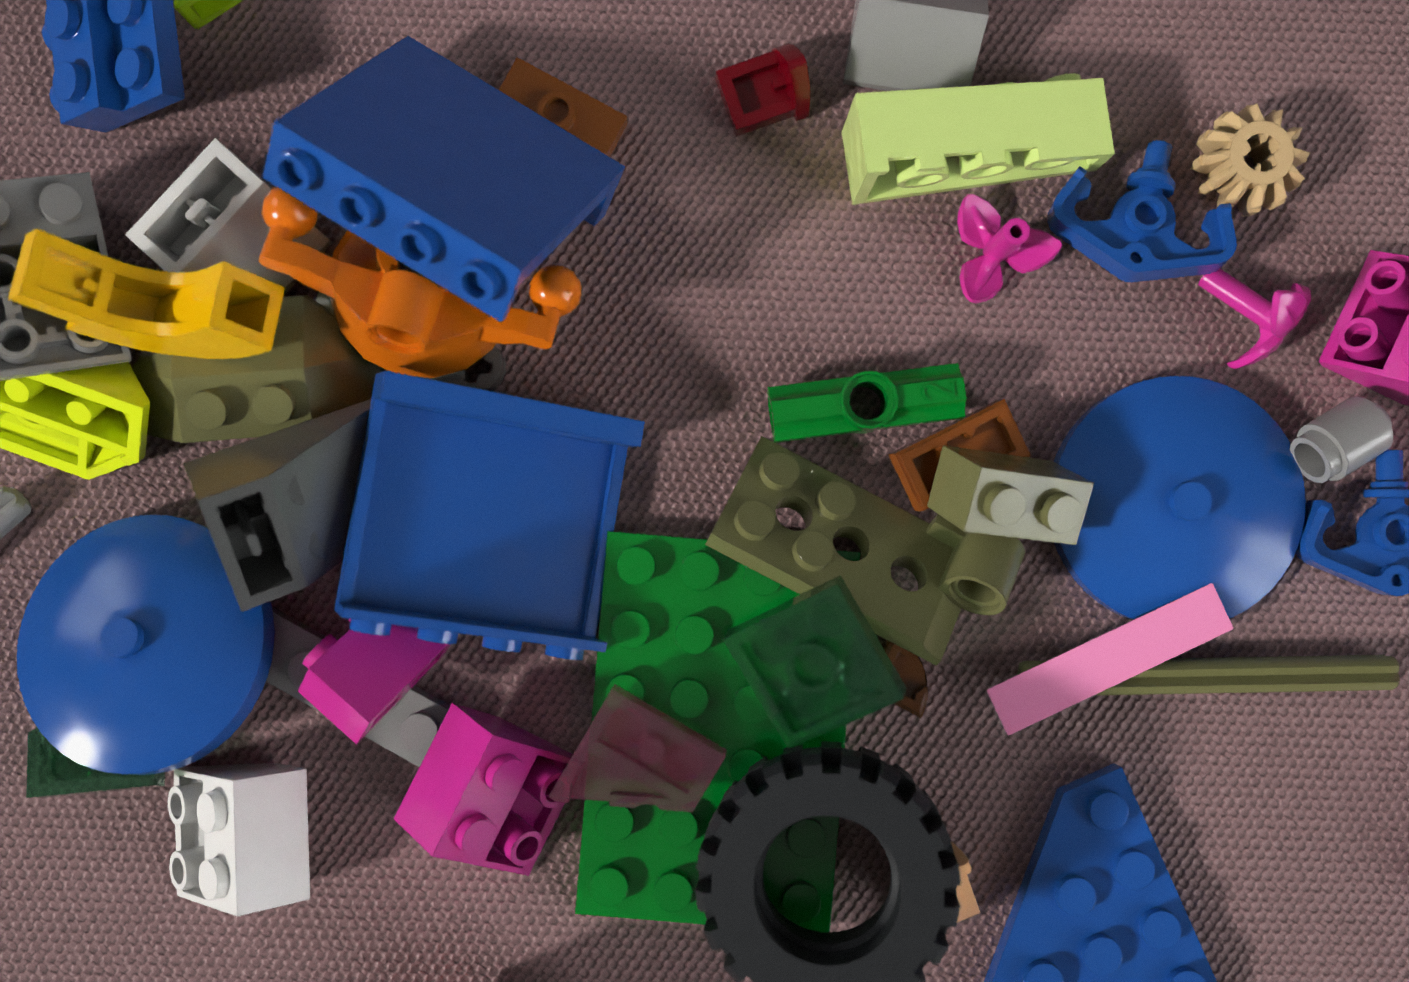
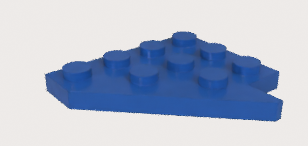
M1113 763L1057 788L984 982H1217L1121 766Z

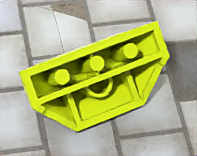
M129 362L0 381V448L90 480L126 465L136 464L145 457L150 401Z

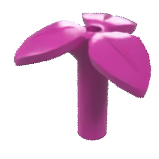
M967 194L961 202L957 219L961 240L972 247L983 249V255L963 263L961 267L960 285L964 296L969 302L975 304L986 302L1003 287L1001 262L1005 261L1014 270L1022 274L1038 270L1056 257L1063 246L1062 242L1050 233L1029 228L1027 222L1020 218L1009 220L1001 228V216L991 203L978 195Z
M1222 269L1203 275L1198 283L1204 290L1259 326L1260 338L1257 343L1238 359L1226 363L1232 369L1257 363L1272 354L1283 342L1284 337L1298 325L1311 302V290L1298 283L1292 284L1290 290H1276L1273 294L1272 302H1270Z

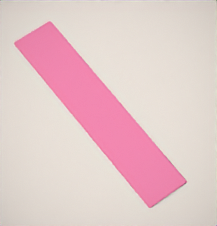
M1210 583L987 689V693L1009 736L1231 631L1233 626L1213 583Z

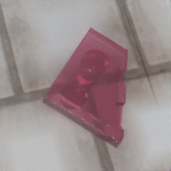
M614 684L551 791L549 798L563 803H569L571 799L609 801V806L629 808L650 804L657 806L661 810L693 812L725 759L727 750Z

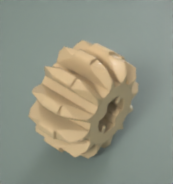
M1258 104L1247 105L1239 111L1238 115L1233 111L1223 113L1214 121V130L1204 132L1196 144L1204 154L1193 161L1191 170L1207 174L1208 180L1200 185L1198 194L1206 195L1215 190L1219 193L1217 207L1220 204L1230 203L1232 207L1237 205L1242 217L1258 213L1261 207L1273 210L1282 205L1287 198L1286 192H1291L1298 188L1305 179L1296 167L1307 161L1310 152L1294 148L1293 141L1300 136L1303 127H1293L1285 131L1281 127L1283 109L1273 110L1263 117ZM1247 154L1253 159L1255 164L1252 168L1245 162L1244 156Z

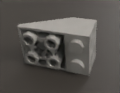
M90 173L0 180V381L131 362L129 347L101 341L67 330L68 321L8 299L25 234L37 228L108 257Z

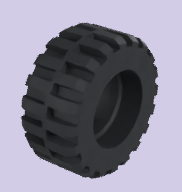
M821 741V747L803 748L801 743L783 748L781 755L770 760L765 756L750 766L748 773L740 781L735 780L725 792L718 808L713 813L700 847L696 869L699 870V880L695 889L697 910L705 912L707 919L703 929L712 950L722 948L726 954L723 968L736 982H742L746 977L753 982H925L923 967L928 961L933 964L941 962L949 947L945 935L948 927L957 926L960 903L956 896L957 886L961 885L959 864L952 848L951 838L935 804L925 790L922 791L914 783L912 776L897 763L891 766L880 759L879 753L861 746L858 751L841 748V742ZM835 816L854 821L875 835L882 844L889 859L891 883L887 899L871 918L848 930L819 932L793 923L775 908L765 890L763 866L771 844L779 833L791 824L811 817Z

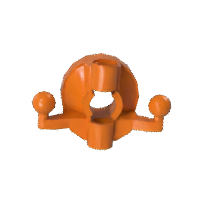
M278 187L272 188L263 201L262 215L270 230L258 259L259 263L268 269L288 274L304 285L329 296L341 334L364 359L390 372L415 377L435 378L466 370L489 353L496 343L526 344L540 349H550L560 317L571 313L581 300V283L574 271L563 265L550 264L539 269L529 284V295L537 309V314L510 307L507 318L501 323L439 284L436 285L428 278L414 272L397 270L399 260L348 229L333 251L332 257L307 245L294 242L293 239L302 237L312 230L317 222L318 211Z

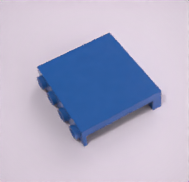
M407 36L276 119L273 125L263 179L502 323L507 318L519 285L583 220L595 226L605 216L625 166L410 36Z
M390 371L377 373L374 380L334 611L342 618L351 619L350 630L366 634L389 636L391 635L392 625L418 628V639L436 643L457 644L458 633L483 636V647L506 652H521L522 642L545 644L546 655L569 660H583L584 650L606 652L607 642L596 638L602 602L607 532H614L628 447H641L645 422Z

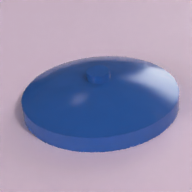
M1168 376L1144 380L1121 388L1098 401L1077 420L1062 441L1055 456V463L1094 483L1077 544L1054 543L1057 552L1073 579L1089 596L1110 611L1127 619H1137L1210 583H1213L1229 619L1233 618L1259 602L1273 589L1286 572L1297 551L1303 532L1306 497L1302 473L1290 452L1291 444L1277 422L1261 406L1241 392L1212 380L1192 376Z
M154 514L133 516L108 523L91 531L66 549L43 575L28 602L21 622L17 644V675L25 706L33 722L51 745L63 755L91 769L116 774L147 775L168 772L187 766L203 758L224 743L241 726L260 697L269 674L274 650L275 627L271 601L241 612L210 531L203 525L184 518Z

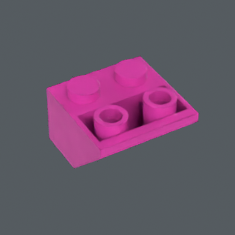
M1370 250L1318 362L1323 367L1409 406V256Z
M452 703L394 820L432 857L529 876L585 762L578 756L500 717Z

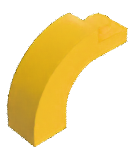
M37 228L25 234L8 299L68 321L67 330L116 345L165 355L203 359H236L272 350L285 287L225 261L194 272H166L142 268L104 256Z

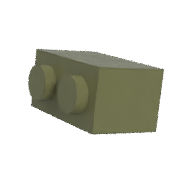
M943 445L927 507L964 532L1076 545L1094 483L1050 460Z

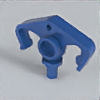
M1160 140L1148 143L1143 165L1136 172L1128 176L1126 185L1128 192L1118 199L1111 212L1110 219L1084 221L1076 216L1074 211L1075 205L1080 201L1087 200L1091 189V182L1085 177L1088 171L1079 166L1058 193L1047 214L1049 228L1057 237L1124 282L1132 283L1211 274L1223 267L1234 255L1237 248V239L1231 214L1232 206L1230 203L1220 204L1216 209L1208 211L1204 216L1201 229L1209 237L1207 248L1195 249L1175 236L1176 213L1171 202L1167 199L1173 195L1176 185L1174 179L1171 178L1170 173L1167 171L1173 147L1170 143Z
M1387 450L1375 458V482H1370V489L1363 490V498H1376V504L1368 508L1359 518L1355 528L1357 541L1354 544L1336 550L1329 549L1323 541V534L1328 527L1335 523L1332 504L1324 500H1308L1305 504L1303 532L1295 554L1301 561L1374 593L1402 596L1409 593V506L1404 503V498H1409V482H1403V450Z

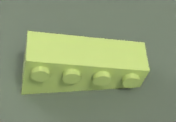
M1076 73L1058 75L1044 82H1005L994 85L855 93L842 129L852 205L1074 174L1079 166L1088 172L1097 171L1115 154L1104 79H1081V76Z

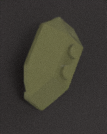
M308 295L283 297L272 350L269 352L236 359H203L143 351L132 367L150 401L147 435L179 443L261 437L367 401L372 398L375 375L388 371L364 359L341 334L336 317L331 315L327 308Z

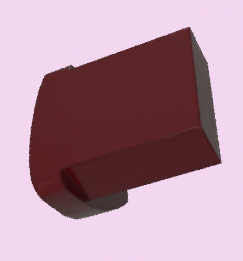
M788 43L776 47L769 53L715 72V80L736 137L794 117L796 121L809 117L811 91L807 61L803 53L793 44Z

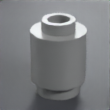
M1350 397L1301 427L1297 438L1291 442L1290 452L1301 473L1309 480L1316 483H1324L1327 480L1339 481L1391 447L1393 443L1392 422L1388 413L1380 405L1363 397Z

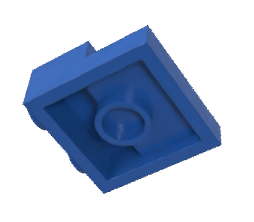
M46 0L47 9L42 36L45 44L52 51L54 74L49 96L53 107L60 114L61 124L107 133L185 99L173 0Z

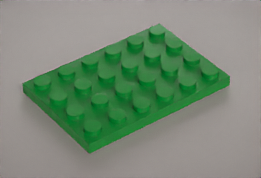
M607 532L598 639L607 642L606 652L597 651L575 914L705 925L707 920L705 912L697 910L695 889L699 880V870L696 869L708 825L725 792L735 780L740 781L748 773L750 766L765 756L770 760L781 755L783 748L801 743L803 748L821 747V741L841 742V748H845L854 622L706 546L707 539ZM836 550L840 556L847 560H860V552ZM835 816L806 818L786 827L771 844L763 866L765 890L775 908L793 923L819 932H830L839 826V817Z

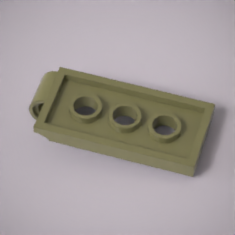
M763 436L758 441L705 544L934 665H938L943 658L961 608L979 615H996L1004 611L1025 556L1024 546L1018 538L964 532L939 514L928 523ZM790 508L798 512L805 522V529L793 531L784 527L777 519L776 509ZM845 537L855 542L861 551V560L850 561L840 556L834 548L833 538ZM900 566L908 569L917 580L918 590L907 591L900 588L891 576V567Z

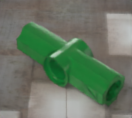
M958 363L883 373L863 371L851 377L767 387L768 411L774 443L847 433L867 434L879 429L957 420L966 417L965 404L967 398L965 383ZM859 387L869 388L879 396L881 409L877 418L871 420L863 419L852 411L849 402L853 389Z

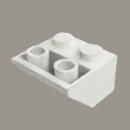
M216 138L125 234L166 272H194L225 261L285 287L284 295L298 281L288 274L268 269L259 263L258 259L270 230L264 221L262 206L264 198L272 187ZM315 226L308 234L293 239L294 242L307 245L322 253L333 243Z
M277 763L188 766L174 770V786L168 794V811L172 822L175 824L176 851L171 855L169 871L171 881L177 889V896L237 917L310 899L307 771L305 768Z

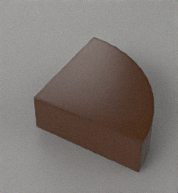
M887 640L863 687L922 718L928 701L927 678L922 661L919 656Z

